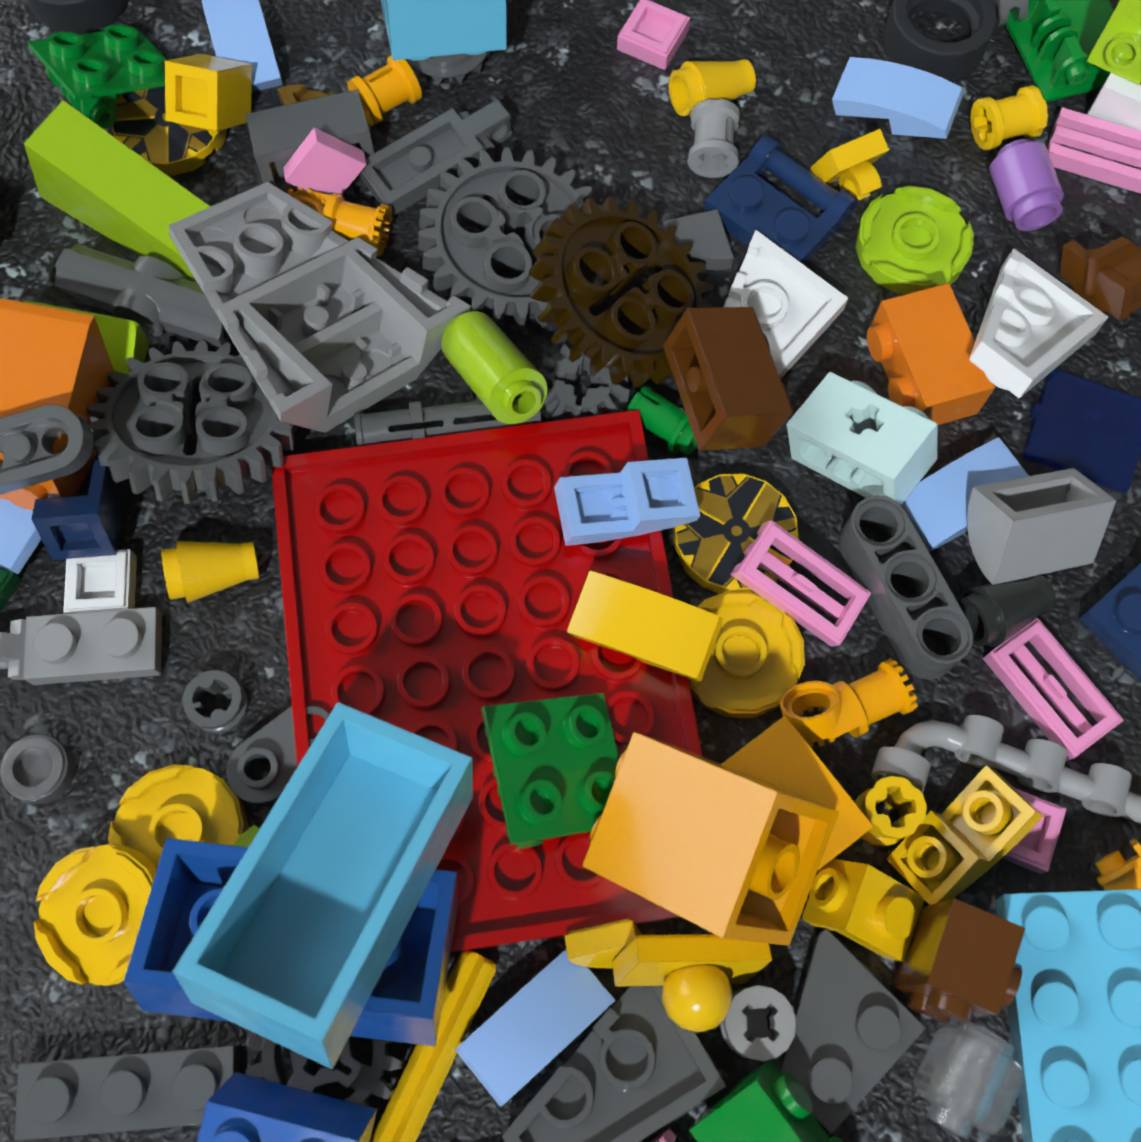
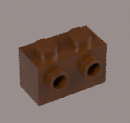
M712 307L686 309L663 344L698 450L764 447L793 412L788 392L782 385L771 356L769 341L762 332L754 308Z
M955 898L923 907L904 962H899L891 987L910 995L907 1005L910 1009L945 1023H949L950 1018L970 1023L972 1015H999L1002 1005L1007 1007L1012 1003L1020 986L1022 966L1015 961L1025 928Z

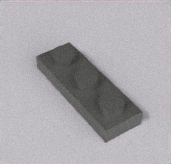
M240 1045L18 1064L14 1141L201 1125L207 1100L235 1072L240 1073Z

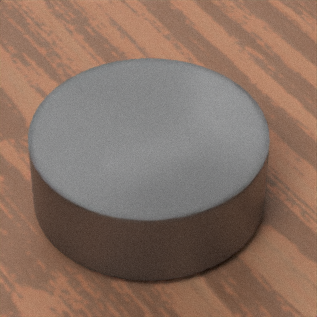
M39 734L26 736L15 742L5 753L0 768L1 780L6 790L18 799L32 804L49 803L62 796L70 787L75 775V760L71 751L52 737Z

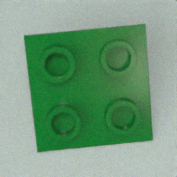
M1028 0L1027 17L1019 22L1015 21L1011 12H1009V19L1005 25L1046 103L1103 87L1111 72L1087 62V59L1114 12L1108 0Z
M117 24L105 27L102 32L87 34L56 32L51 34L48 39L28 41V47L46 66L47 76L51 82L60 87L63 96L75 109L81 111L84 116L101 128H109L116 121V94L165 87V61L167 59L136 27Z
M598 693L483 706L481 710L485 724L484 731L489 742L494 766L493 773L498 784L497 792L501 798L507 827L506 834L509 837L510 845L516 844L517 849H524L543 844L544 839L591 832L607 803L616 779L615 770L619 760L604 694Z

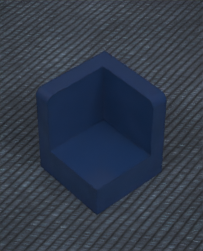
M94 460L88 493H78L77 496L35 499L31 520L52 560L116 555L125 497L119 483L113 480L110 467L101 466L99 460Z

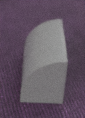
M1075 468L975 486L971 492L967 511L968 537L975 560L982 573L992 585L1094 563L1116 500Z

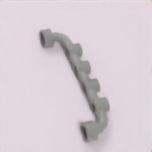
M981 715L966 716L962 727L936 720L914 724L901 734L894 747H882L878 750L871 777L875 782L890 776L905 778L923 793L931 764L920 755L926 748L935 746L954 752L955 757L965 764L978 768H984L985 766L993 767L1017 776L1018 781L1030 789L1048 793L1059 792L1080 800L1083 807L1093 813L1107 817L1121 816L1141 824V795L1129 791L1132 775L1127 770L1111 764L1096 763L1090 766L1089 775L1065 767L1068 751L1063 746L1044 739L1029 740L1025 751L1001 742L1004 732L1003 725L994 719Z

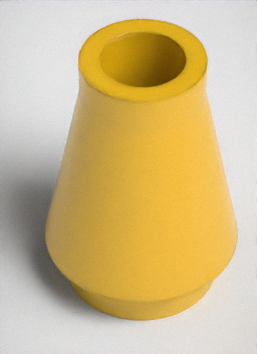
M747 59L738 61H686L681 65L680 69L673 71L670 75L669 95L671 103L680 116L685 117L689 115L691 117L692 108L701 101L724 99L730 102L742 95L752 93L756 84L755 71Z
M176 541L177 547L161 549L163 571L170 600L186 597L187 603H190L239 583L259 579L253 541L246 543Z

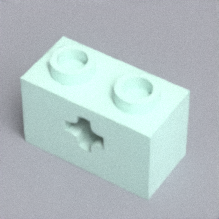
M832 372L826 375L786 424L791 458L865 498L876 495L885 496L902 505L937 460V423L931 421L925 413L911 406L902 407L877 395L865 383L856 380L850 382Z

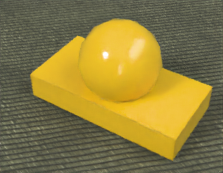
M715 934L637 935L612 961L615 987L663 986L661 1000L667 1016L681 1029L698 1033L714 1029L725 1020L732 1005V987L730 984L746 983L772 961L768 943L725 939Z

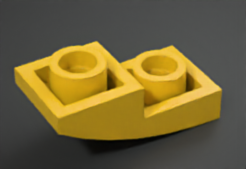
M589 571L567 632L576 638L633 656L643 663L701 682L724 619L716 614L666 595Z
M985 766L942 814L931 810L926 815L924 822L917 827L915 833L906 837L889 855L887 860L929 905L937 904L955 898L973 884L1022 840L1044 815L996 770Z

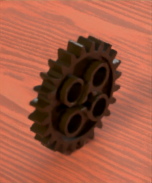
M608 197L600 208L592 198H588L580 209L571 205L560 218L556 217L543 233L544 238L533 251L538 260L530 268L529 275L539 280L540 283L530 293L532 299L547 302L548 304L538 316L539 322L546 323L556 322L559 329L554 333L551 341L553 344L568 340L573 345L568 359L571 362L578 360L583 355L590 359L589 375L594 377L602 368L607 367L609 368L610 378L614 385H618L628 375L635 388L641 387L650 378L656 385L661 384L673 374L663 344L686 309L714 307L703 300L714 290L713 285L698 281L697 275L706 265L703 262H690L686 255L694 246L691 242L678 245L673 240L677 230L676 225L672 224L664 230L657 227V211L652 210L643 219L639 217L635 201L631 200L620 212L614 197ZM649 268L657 271L639 288L635 287L626 292L601 314L594 316L590 313V310L598 307L609 295H616L622 291L638 275Z

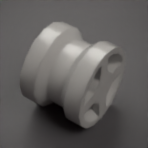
M758 985L739 989L732 994L731 1008L725 1020L719 1024L721 1036L730 1050L744 1058L766 1061L777 1058L788 1050L795 1037L797 1021L793 1007L784 995L773 988ZM767 1016H768L769 1022H770L769 1028L773 1031V1033L768 1029Z

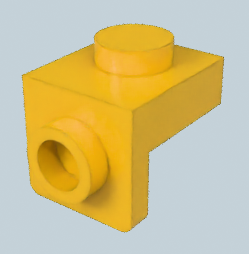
M832 859L818 871L814 878L802 919L814 927L836 931L884 958L904 962L924 899L919 893L869 864Z

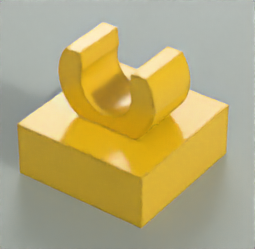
M878 129L829 150L810 169L816 177L826 184L839 180L840 190L845 189L860 201L869 197L870 192L882 187L879 174L872 164L887 153L889 148L881 129Z

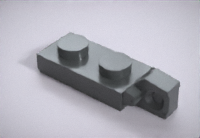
M498 99L471 115L468 111L457 114L452 108L365 159L367 165L359 173V176L380 205L391 206V217L425 198L429 188L439 189L440 174L443 171L457 177L458 160L463 158L475 168L479 165L480 151L485 150L491 157L495 153V147L512 136L510 114Z

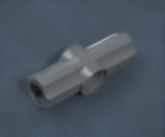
M75 244L70 249L64 248L55 264L56 279L54 287L60 296L111 312L117 318L135 321L140 324L146 335L160 336L166 330L196 341L205 340L208 345L217 348L225 342L233 344L199 284L186 280L177 269L164 261L154 257L139 256L134 263Z

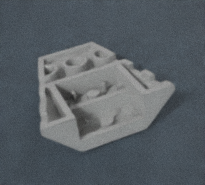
M269 182L170 224L169 236L280 422L326 433L353 417L355 413H360L408 385L419 377L441 350L442 336L448 324L457 316L470 312L471 309L469 304L455 296L446 301L428 290L429 280L407 267L400 273L377 259L378 249L359 237L348 241L333 232V221Z

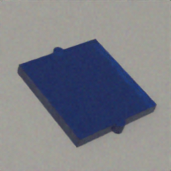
M1054 369L1048 374L1039 404L1035 405L1030 411V417L1034 421L1022 457L1060 471L1075 468L1094 483L1126 493L1130 489L1138 457L1141 456V399Z

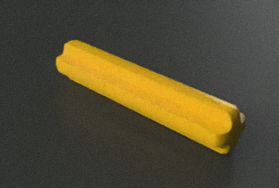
M465 950L460 953L446 982L436 1046L416 1044L371 1138V1142H416L457 1055L455 1050L463 1042L496 972V965L492 960L472 950Z

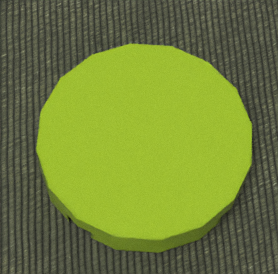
M905 186L896 188L894 194L886 195L883 198L880 195L871 201L859 222L855 249L862 268L876 283L895 293L910 294L947 283L951 285L958 279L973 253L974 232L970 222L966 225L965 220L959 214L961 208L953 199L930 188Z

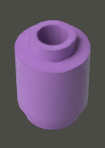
M1021 139L1005 145L992 161L989 171L1006 218L1014 222L1016 228L1021 231H1031L1050 224L1062 213L1063 209L1060 202L1064 197V193L1045 144Z

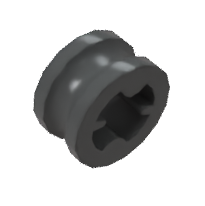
M219 670L205 671L192 678L186 686L182 698L183 708L188 718L204 731L214 734L227 733L238 727L246 717L249 707L248 695L242 685L230 674ZM222 687L229 688L223 692L231 701L229 708L226 711L215 709L210 718L204 717L203 715L209 712L202 704L204 696L206 694L217 695Z

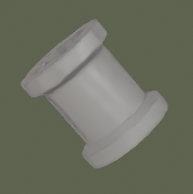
M707 99L697 103L692 108L691 128L695 131L694 145L689 149L687 163L695 174L702 177L717 178L729 175L737 168L739 153L738 149L734 146V132L739 127L740 111L734 103L724 99Z

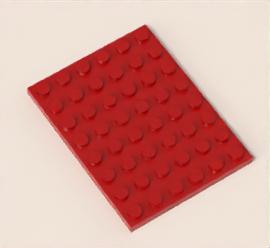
M640 411L618 412L283 456L284 465L281 468L271 466L297 767L310 748L309 739H315L325 723L324 718L319 715L308 716L306 714V707H320L330 715L337 702L472 758L473 798L436 870L457 872L458 910L451 953L568 935L571 931L627 918L633 920L635 925L682 918L583 867L582 865L590 847L591 832L544 839L543 844L524 849H517L516 844L510 845L509 837L506 834L505 817L501 798L497 792L498 784L493 773L494 766L488 738L485 736V724L481 710L483 706L603 693L619 758L628 748L633 732L669 743L702 757L688 677L643 663L633 656L576 638L567 632L589 571L610 576L673 598L661 531L610 541L566 546L554 490L560 477L620 473L627 462L649 461Z

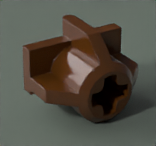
M1120 237L1101 248H1090L1088 250L1074 240L1063 245L1060 276L1073 285V290L1076 294L1102 313L1107 311L1119 321L1129 317L1131 312L1141 307V246L1125 237Z

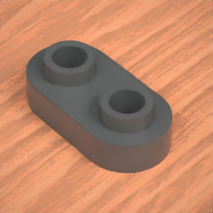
M45 405L0 418V453L2 452L4 457L0 468V494L70 475L82 468L91 456L93 449V435L88 424L72 411L58 405ZM62 434H67V447L62 452L54 454L53 443L55 439Z
M292 706L241 743L228 760L226 775L230 788L238 797L251 805H274L297 769ZM316 706L306 707V714L308 716L319 715L324 718L325 722L329 717V713L323 708ZM309 739V746H311L315 739ZM259 759L270 760L271 770L267 777L258 781L251 780L249 776L251 765Z

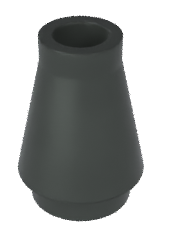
M1037 575L996 585L989 584L971 587L965 592L964 598L957 602L970 623L973 632V645L978 647L984 645L998 647L1041 613L1052 609L1056 602V596L1051 583L1044 576Z

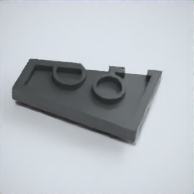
M630 986L616 1004L606 1011L593 1027L590 1035L563 1067L560 1066L502 1137L505 1142H643L724 1091L726 1085L695 1032L681 1029L667 1016L661 1000L663 986Z

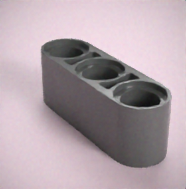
M878 495L867 497L859 502L839 535L838 545L841 554L856 582L871 592L867 602L902 665L909 673L918 678L928 680L940 678L968 655L973 645V632L970 623L901 505L889 497ZM860 525H873L884 534L886 541L874 542L866 538L861 531ZM891 578H901L909 582L915 590L916 598H906L898 594L892 587ZM924 632L933 633L943 640L947 648L946 656L936 655L925 646L922 638Z

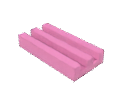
M1062 107L1055 119L1047 145V151L1053 166L1141 194V170L1114 162L1115 160L1141 168V131ZM1061 144L1092 153V155L1061 146Z
M772 520L762 523L757 531V539L749 544L744 552L745 558L735 566L730 575L780 611L791 615L794 621L829 646L841 645L871 592ZM771 544L848 599L847 605L845 607L817 588L810 580L798 574L769 553L767 550ZM760 565L836 620L835 625L757 570V566Z
M1038 618L983 658L1050 741L1063 746L1068 751L1066 761L1077 757L1124 721ZM1030 641L1096 720L1097 723L1095 725H1090L1066 696L1067 692L1053 675H1049L1025 647L1024 644ZM1009 655H1011V657L1016 661V663L1021 667V669H1022V670L1026 673V675L1031 679V681H1032V682L1035 684V686L1040 690V692L1045 696V698L1050 702V704L1055 708V710H1056V711L1059 713V715L1064 719V721L1069 725V727L1074 731V733L1078 736V738H1077V737L1072 733V731L1067 727V725L1063 722V720L1058 716V714H1057V713L1053 710V708L1048 704V702H1047V701L1044 699V697L1039 693V691L1034 687V685L1029 681V679L1024 675V673L1020 670V668L1015 664V662L1010 658Z

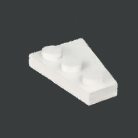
M755 230L739 272L736 274L724 307L754 308L762 332L769 341L770 353L781 379L842 313L849 298Z
M1013 248L1000 269L969 361L984 371L988 380L995 386L1009 390L1015 396L1021 398L1091 339L1107 320L1108 316Z

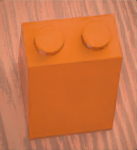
M0 298V418L45 405H58L67 408L81 417L87 424H90L88 406L99 403L96 393L99 387H111L108 373L114 371L95 316ZM62 434L55 439L53 443L54 454L62 452L67 447V434ZM92 449L88 461L78 471L60 478L0 494V499L10 500L21 508L33 510L35 499L77 496L97 454L96 450ZM2 452L0 453V468L4 461Z

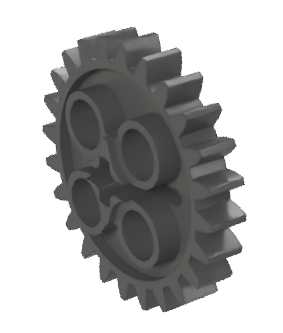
M509 147L503 149L501 162H493L485 150L480 151L477 168H474L463 158L458 160L457 177L443 171L440 174L439 190L429 188L427 192V208L420 210L419 228L422 230L418 234V250L425 251L423 253V270L425 272H435L433 289L437 292L452 287L450 298L455 296L464 302L468 301L472 304L471 311L483 313L486 310L492 312V320L498 327L501 326L505 315L513 316L518 331L524 329L527 315H534L537 322L542 327H546L548 323L539 322L538 316L548 306L547 302L537 301L530 296V293L540 283L539 280L529 275L530 268L538 260L533 251L544 238L543 233L556 217L560 218L571 205L580 209L584 202L591 197L592 188L585 186L574 190L573 183L576 171L572 169L559 177L554 173L555 158L551 157L542 167L534 165L533 150L529 149L525 153L522 162L514 161ZM512 200H522L530 205H517ZM475 226L483 230V232L470 233L463 228ZM508 270L515 273L518 277L505 279L498 276L495 272Z
M200 340L194 351L186 352L183 345L178 341L174 342L172 354L164 356L154 347L150 348V361L146 363L130 357L126 359L129 373L110 371L108 378L111 387H99L96 391L99 403L88 406L91 420L88 426L93 435V449L96 450L99 464L110 467L112 478L116 483L129 478L134 494H139L153 485L157 501L163 502L173 490L181 491L184 504H190L196 491L205 490L212 502L218 501L219 487L226 485L239 495L244 493L243 478L248 476L263 483L267 480L265 465L280 468L284 465L282 451L294 450L293 433L299 432V426L280 422L240 354L233 356L231 344L225 342L216 352L208 351L205 340ZM199 384L201 402L196 406L195 423L193 394L195 386ZM196 424L197 448L196 453L191 455L189 435H192Z

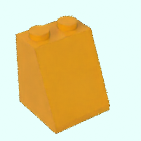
M633 732L628 748L618 760L615 770L616 779L603 813L596 820L591 830L590 847L582 866L721 938L790 946L839 811L669 743Z

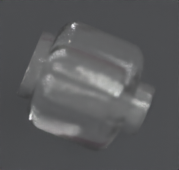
M960 1022L958 1029L943 1027L937 1030L914 1078V1086L918 1094L931 1103L926 1117L966 1140L973 1127L986 1133L1000 1131L1005 1125L1023 1084L1022 1068L1012 1059L1016 1048L999 1036L971 1022Z

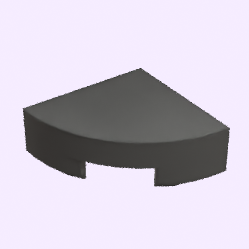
M718 209L662 221V230L672 224L677 226L673 240L678 245L686 242H691L694 245L692 250L686 255L688 259L705 263V269L727 270L732 268L734 257Z

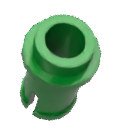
M648 385L643 386L641 392L635 394L627 411L639 410L642 426L668 443L667 450L673 454L679 451L685 455L691 454L697 447L685 410L656 393Z

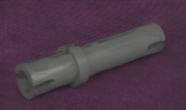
M481 400L422 407L421 401L409 402V409L369 414L355 413L354 424L357 446L541 423V414L539 410L532 418L519 424H505L498 420L455 425L453 423L454 419L492 414ZM432 421L444 422V425L440 427L390 431L391 426Z

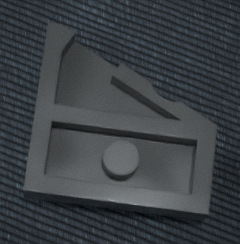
M825 928L821 929L813 938L811 946L813 952L803 988L799 990L794 1006V1014L797 1021L795 1037L788 1050L781 1054L778 1069L782 1074L790 1073L801 1083L812 1102V1115L825 1132L832 1134L926 1028Z

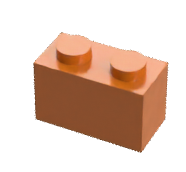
M947 283L881 301L874 319L867 330V344L872 358L876 362H881L889 380L888 394L890 401L902 407L911 406L917 408L938 425L978 414L994 391L995 385L988 380L984 371L969 361L975 340L950 284Z

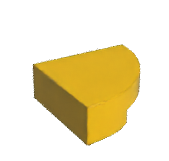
M629 918L571 931L568 935H564L568 960L584 967L613 968L612 961L637 935H642L633 920Z

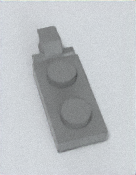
M156 607L26 617V620L11 621L10 633L0 632V669H8V678H11V680H25L32 685L161 675L162 613Z

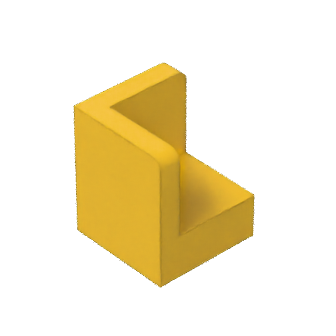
M206 54L166 60V121L216 132L247 123L246 114L251 113L252 64Z

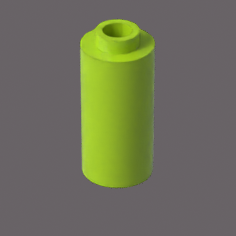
M478 311L466 312L457 316L448 324L441 340L443 354L498 421L505 424H519L532 418L541 409L547 397L546 380L535 366L485 313Z

